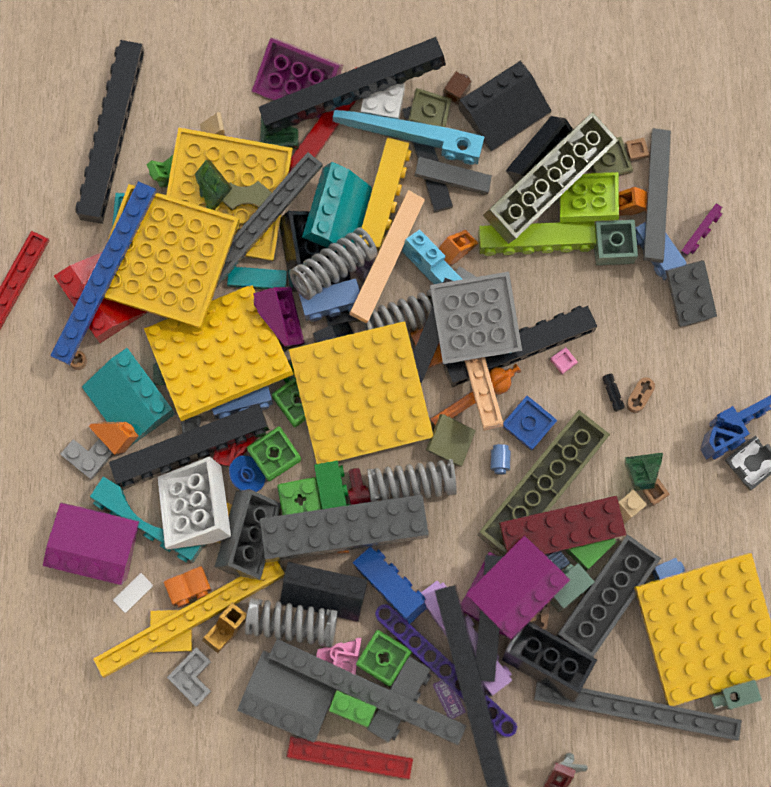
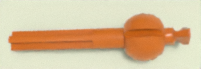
M514 364L512 369L504 370L503 368L496 367L489 371L495 394L501 395L510 389L512 384L511 378L515 376V373L521 372L517 364ZM473 391L432 417V423L436 425L440 414L454 418L475 404Z

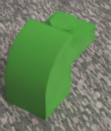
M173 155L163 163L151 160L146 164L150 177L157 181L160 187H168Z

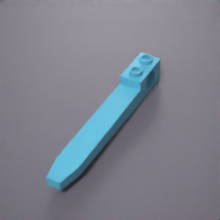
M335 110L333 114V122L441 148V156L448 160L457 159L469 165L478 164L484 136L446 127L353 111ZM465 146L467 149L460 150L458 147Z
M421 230L405 239L402 252L433 284L443 283L445 278L453 281L463 280L444 260L445 255Z

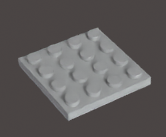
M509 272L430 285L443 364L522 351Z

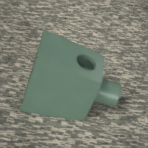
M755 680L721 689L722 694L711 697L715 709L726 706L728 710L762 701ZM736 693L738 696L737 700L731 701L730 694Z

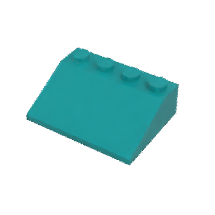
M331 162L324 166L302 237L328 248L330 244L337 243L340 238H345L348 233L354 232L356 228H362L373 187L351 170L339 164Z
M128 348L111 358L82 386L107 422H127L134 427V431L139 436L132 445L176 415Z

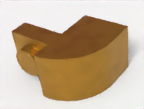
M231 603L219 616L217 623L203 637L202 641L216 653H219L241 629L246 621L247 614Z

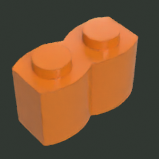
M202 566L164 581L172 605H178V608L188 605L190 603L189 600L196 597L199 600L212 591Z

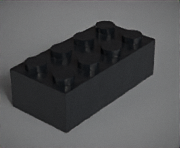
M529 621L513 637L504 653L502 661L575 702L597 659Z

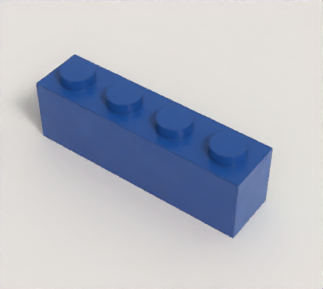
M369 547L352 563L363 577L410 625L427 609L424 602L426 600L425 596L419 590L415 592L411 588L413 586L412 583L405 576L401 578L397 574L399 570L393 563L388 565L385 561L386 557L379 549L375 551L372 547Z

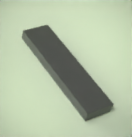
M419 157L417 160L414 175L415 177L485 195L489 193L492 175Z

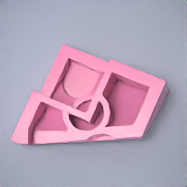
M355 638L354 641L347 643L341 642L335 644L332 648L324 647L318 649L316 657L356 675V663L359 658L362 638Z

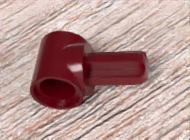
M350 469L349 477L352 487L348 490L350 504L371 502L368 487L363 485L360 469Z

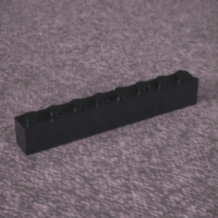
M577 306L570 313L555 315L550 321L541 320L532 328L523 327L519 329L522 351L485 357L488 371L496 367L504 368L595 332L597 324L589 307L585 306L582 308V306ZM465 361L443 364L452 388L470 381Z
M258 404L109 462L116 484L123 488H129L134 486L135 482L139 480L147 481L152 479L153 475L157 473H168L175 466L180 465L182 467L189 465L191 460L196 458H207L210 456L209 453L216 450L217 452L225 451L229 448V445L234 443L240 445L247 442V439L253 436L255 438L264 436L266 431L270 429L264 412Z

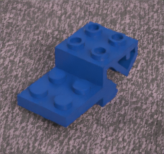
M771 395L738 413L734 406L711 420L709 423L711 429L704 435L700 449L705 459L707 460L712 457L715 460L724 455L729 449L732 451L746 442L745 437L750 433L745 425L754 418L758 419L767 414L766 412L771 410Z

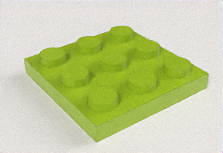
M619 172L583 174L560 196V222L619 220Z

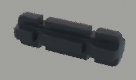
M613 374L604 375L602 380L604 385H607L605 388L610 401L613 402L614 411L623 410L625 406L623 400H620L621 395L617 384L614 383Z

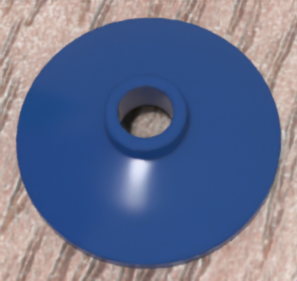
M239 456L231 462L229 476L237 489L240 491L251 489L258 492L264 486L265 476L252 457Z

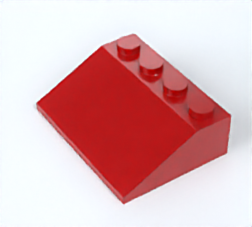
M102 252L69 265L54 275V278L74 307ZM103 298L89 329L101 344L148 312Z

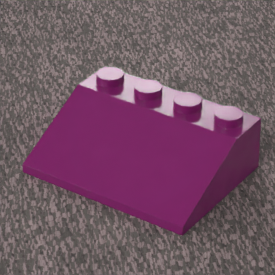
M270 37L252 92L276 100L340 75L344 65L280 39Z
M61 502L48 539L42 566L122 585L128 579L140 521Z
M524 536L466 595L512 639L570 579Z

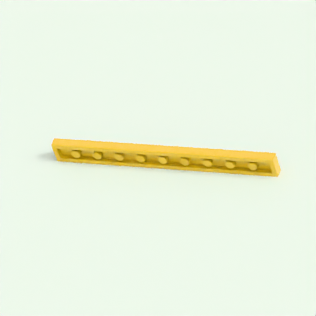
M278 561L265 562L261 580L240 576L93 658L102 677L105 678L225 611L231 603L237 604L283 578L285 573Z

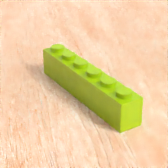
M595 222L533 223L509 244L492 225L479 226V254H484L485 256H493L496 253L513 255L515 252L532 254L538 251L547 254L553 251L568 253L572 250L588 252L594 249L596 245Z

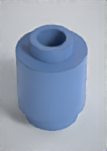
M493 445L490 470L494 471V474L503 475L506 474V471H510L511 451L508 445Z

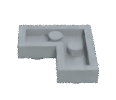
M99 438L89 451L73 439L60 455L92 480L114 454Z
M197 647L167 677L196 707L211 693L197 678L211 661Z

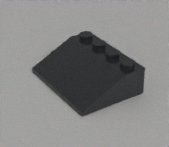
M521 60L461 98L458 108L475 132L480 136H484V143L491 152L552 112L535 79Z
M287 211L280 219L279 226L289 286L292 292L298 291L291 281L289 271L299 264L303 265L306 259H311L314 254H320V251L326 248L302 237L310 211ZM348 271V275L345 278L339 276L337 283L351 280L350 272Z

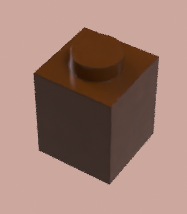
M456 71L445 86L443 96L452 99L451 102L459 106L460 99L465 97L471 89L472 80L466 74H460Z

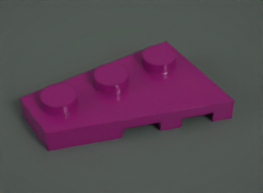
M717 203L714 205L681 250L683 254L688 256L689 253H695L700 246L697 244L701 237L706 238L711 231L709 226L713 221L717 223L722 216V206Z

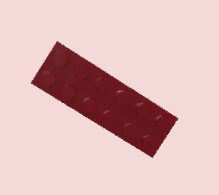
M617 495L499 523L506 554L524 536L543 554H549L627 535Z

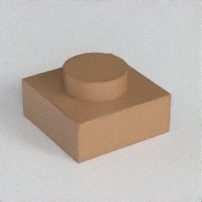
M644 138L625 142L630 161L648 158L649 153Z

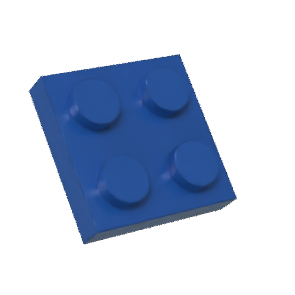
M527 395L503 422V428L532 451L554 426L557 419Z

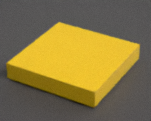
M179 610L150 611V627ZM192 629L153 650L151 653L192 651Z

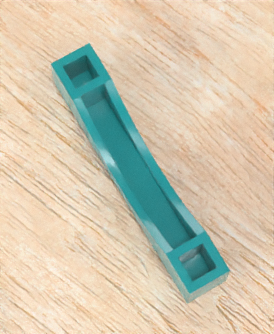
M104 476L90 495L94 500L92 504L103 510L105 507L111 511V515L140 521L138 529L144 532L143 536L152 542L154 539L161 542V548L169 553L171 550L178 553L176 557L185 563L188 560L194 563L205 546L203 544L166 549L163 529L150 525L139 518L129 506L123 489Z

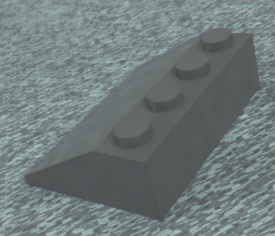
M263 650L237 711L315 743L336 689L269 659L270 653Z

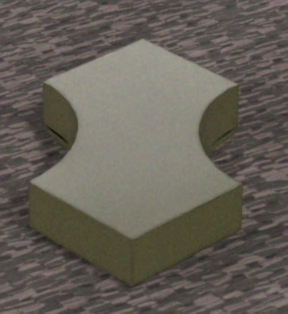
M259 181L248 187H239L230 182L218 198L231 210L244 204L254 205L259 208L272 192Z

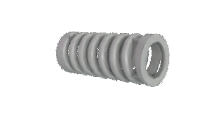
M358 227L354 232L348 233L345 238H340L337 243H332L328 248L322 249L320 254H314L311 259H306L303 265L299 264L289 271L291 281L300 295L306 300H310L314 295L322 292V286L329 288L331 281L337 283L339 276L345 278L348 275V271L354 272L356 266L362 267L364 260L370 262L375 259L378 254L377 248L370 235L364 229Z
M431 289L427 291V295L422 292L418 293L417 299L414 296H409L407 302L404 299H399L397 305L394 302H389L387 308L384 305L378 306L377 312L374 309L369 321L364 323L365 330L375 329L374 321L378 328L385 326L384 317L388 325L395 324L394 314L398 323L405 321V311L412 330L417 331L418 327L414 308L424 328L426 317L423 303L428 314H430L433 307Z
M452 459L448 461L447 465H445L444 461L439 460L436 468L433 462H428L426 468H424L423 464L417 463L415 472L410 464L405 466L404 472L402 467L397 465L394 468V476L390 467L384 468L383 476L379 468L367 469L371 502L378 501L381 498L382 500H388L389 485L393 499L400 498L399 485H401L403 497H409L410 481L414 496L421 495L422 481L425 497L430 498L431 477L437 497L442 496V476L445 484L444 492H447L448 496L457 494L455 469Z
M257 598L250 599L245 625L246 635H252L253 632L255 636H260L263 631L266 638H270L274 633L276 639H282L285 634L287 641H292L296 635L299 643L304 642L307 636L309 644H314L318 636L320 646L325 645L332 648L337 623V610H327L328 620L324 630L325 610L323 608L318 610L313 628L314 608L308 607L302 627L303 606L298 605L291 627L292 604L288 603L286 605L281 623V602H276L270 622L271 602L266 600L259 621V605L262 606V600Z

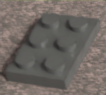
M704 260L665 270L678 326L682 327L717 317Z

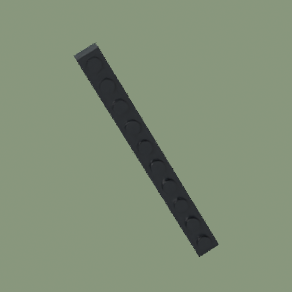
M434 37L261 105L258 108L268 133H278L289 126H296L307 119H313L325 112H331L340 106L349 105L358 99L367 98L373 93L385 91L391 86L402 84L414 77H420L429 71L438 70L446 65L444 54L437 38Z
M120 40L119 46L115 48L116 59L115 63L111 64L110 73L112 75L106 84L107 95L102 100L103 111L98 116L97 124L99 127L98 131L94 132V147L89 151L90 163L85 168V183L81 184L80 187L81 199L80 202L76 203L75 212L80 220L103 224L145 55L142 43Z
M457 585L434 590L487 787H511Z

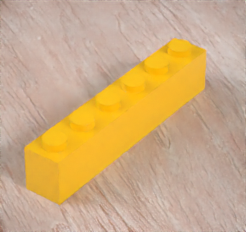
M391 138L386 140L362 229L372 238L377 248V253L385 239L386 230L389 231L392 224L390 216L391 213L395 214L397 207L395 198L400 196L402 189L400 180L405 178L407 168L404 167L405 162L410 161L412 153L409 150V143Z

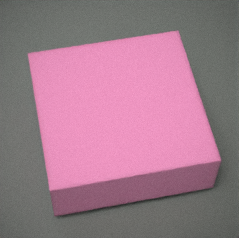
M566 347L550 358V361L561 375L578 363Z

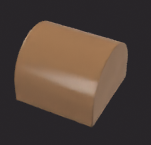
M656 479L642 489V492L652 506H655L670 495L659 479Z

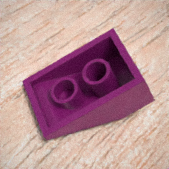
M274 287L253 293L254 306L259 315L284 346L305 343L291 287Z

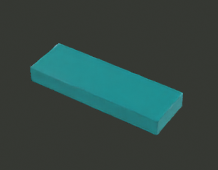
M235 267L228 274L227 285L228 287L240 288L253 286L254 289L266 290L274 287H286L287 271Z

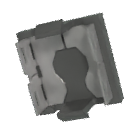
M756 435L725 459V462L750 491L771 475V446L769 444L763 446Z

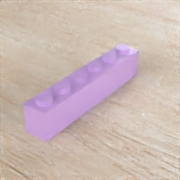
M437 580L421 593L426 598L424 601L427 606L426 610L446 635L434 590L447 586L443 582L440 584ZM467 615L465 619L476 656L478 633L473 629L475 624ZM497 661L495 682L482 681L483 686L489 695L493 696L512 681L510 678L512 674L505 665L502 667Z

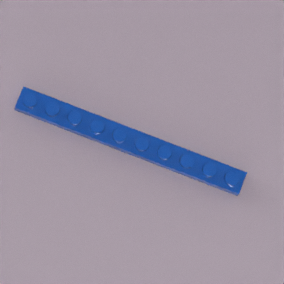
M139 181L136 184L50 355L52 358L68 365L71 364L157 192L155 188Z

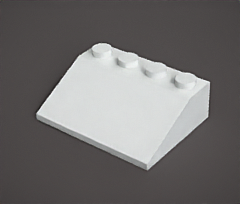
M207 457L158 477L166 549L211 544L231 537L222 466L211 457Z

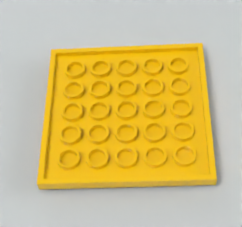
M178 127L166 196L239 218L237 233L258 208L254 205L244 204L231 210L218 196L230 182L239 187H248L259 181L268 190L273 192L289 173L293 148ZM281 215L255 243L245 257L268 261L274 260Z
M128 184L109 238L135 188L134 185ZM156 193L104 298L201 329L240 221L239 218Z
M246 286L212 300L201 329L171 319H166L144 328L181 421L293 375L275 333L259 315L254 306L253 293L256 292L253 286Z
M405 321L289 349L317 464L336 460L340 461L433 437Z
M752 553L739 555L634 587L667 705H679L721 692V689L771 676V620Z

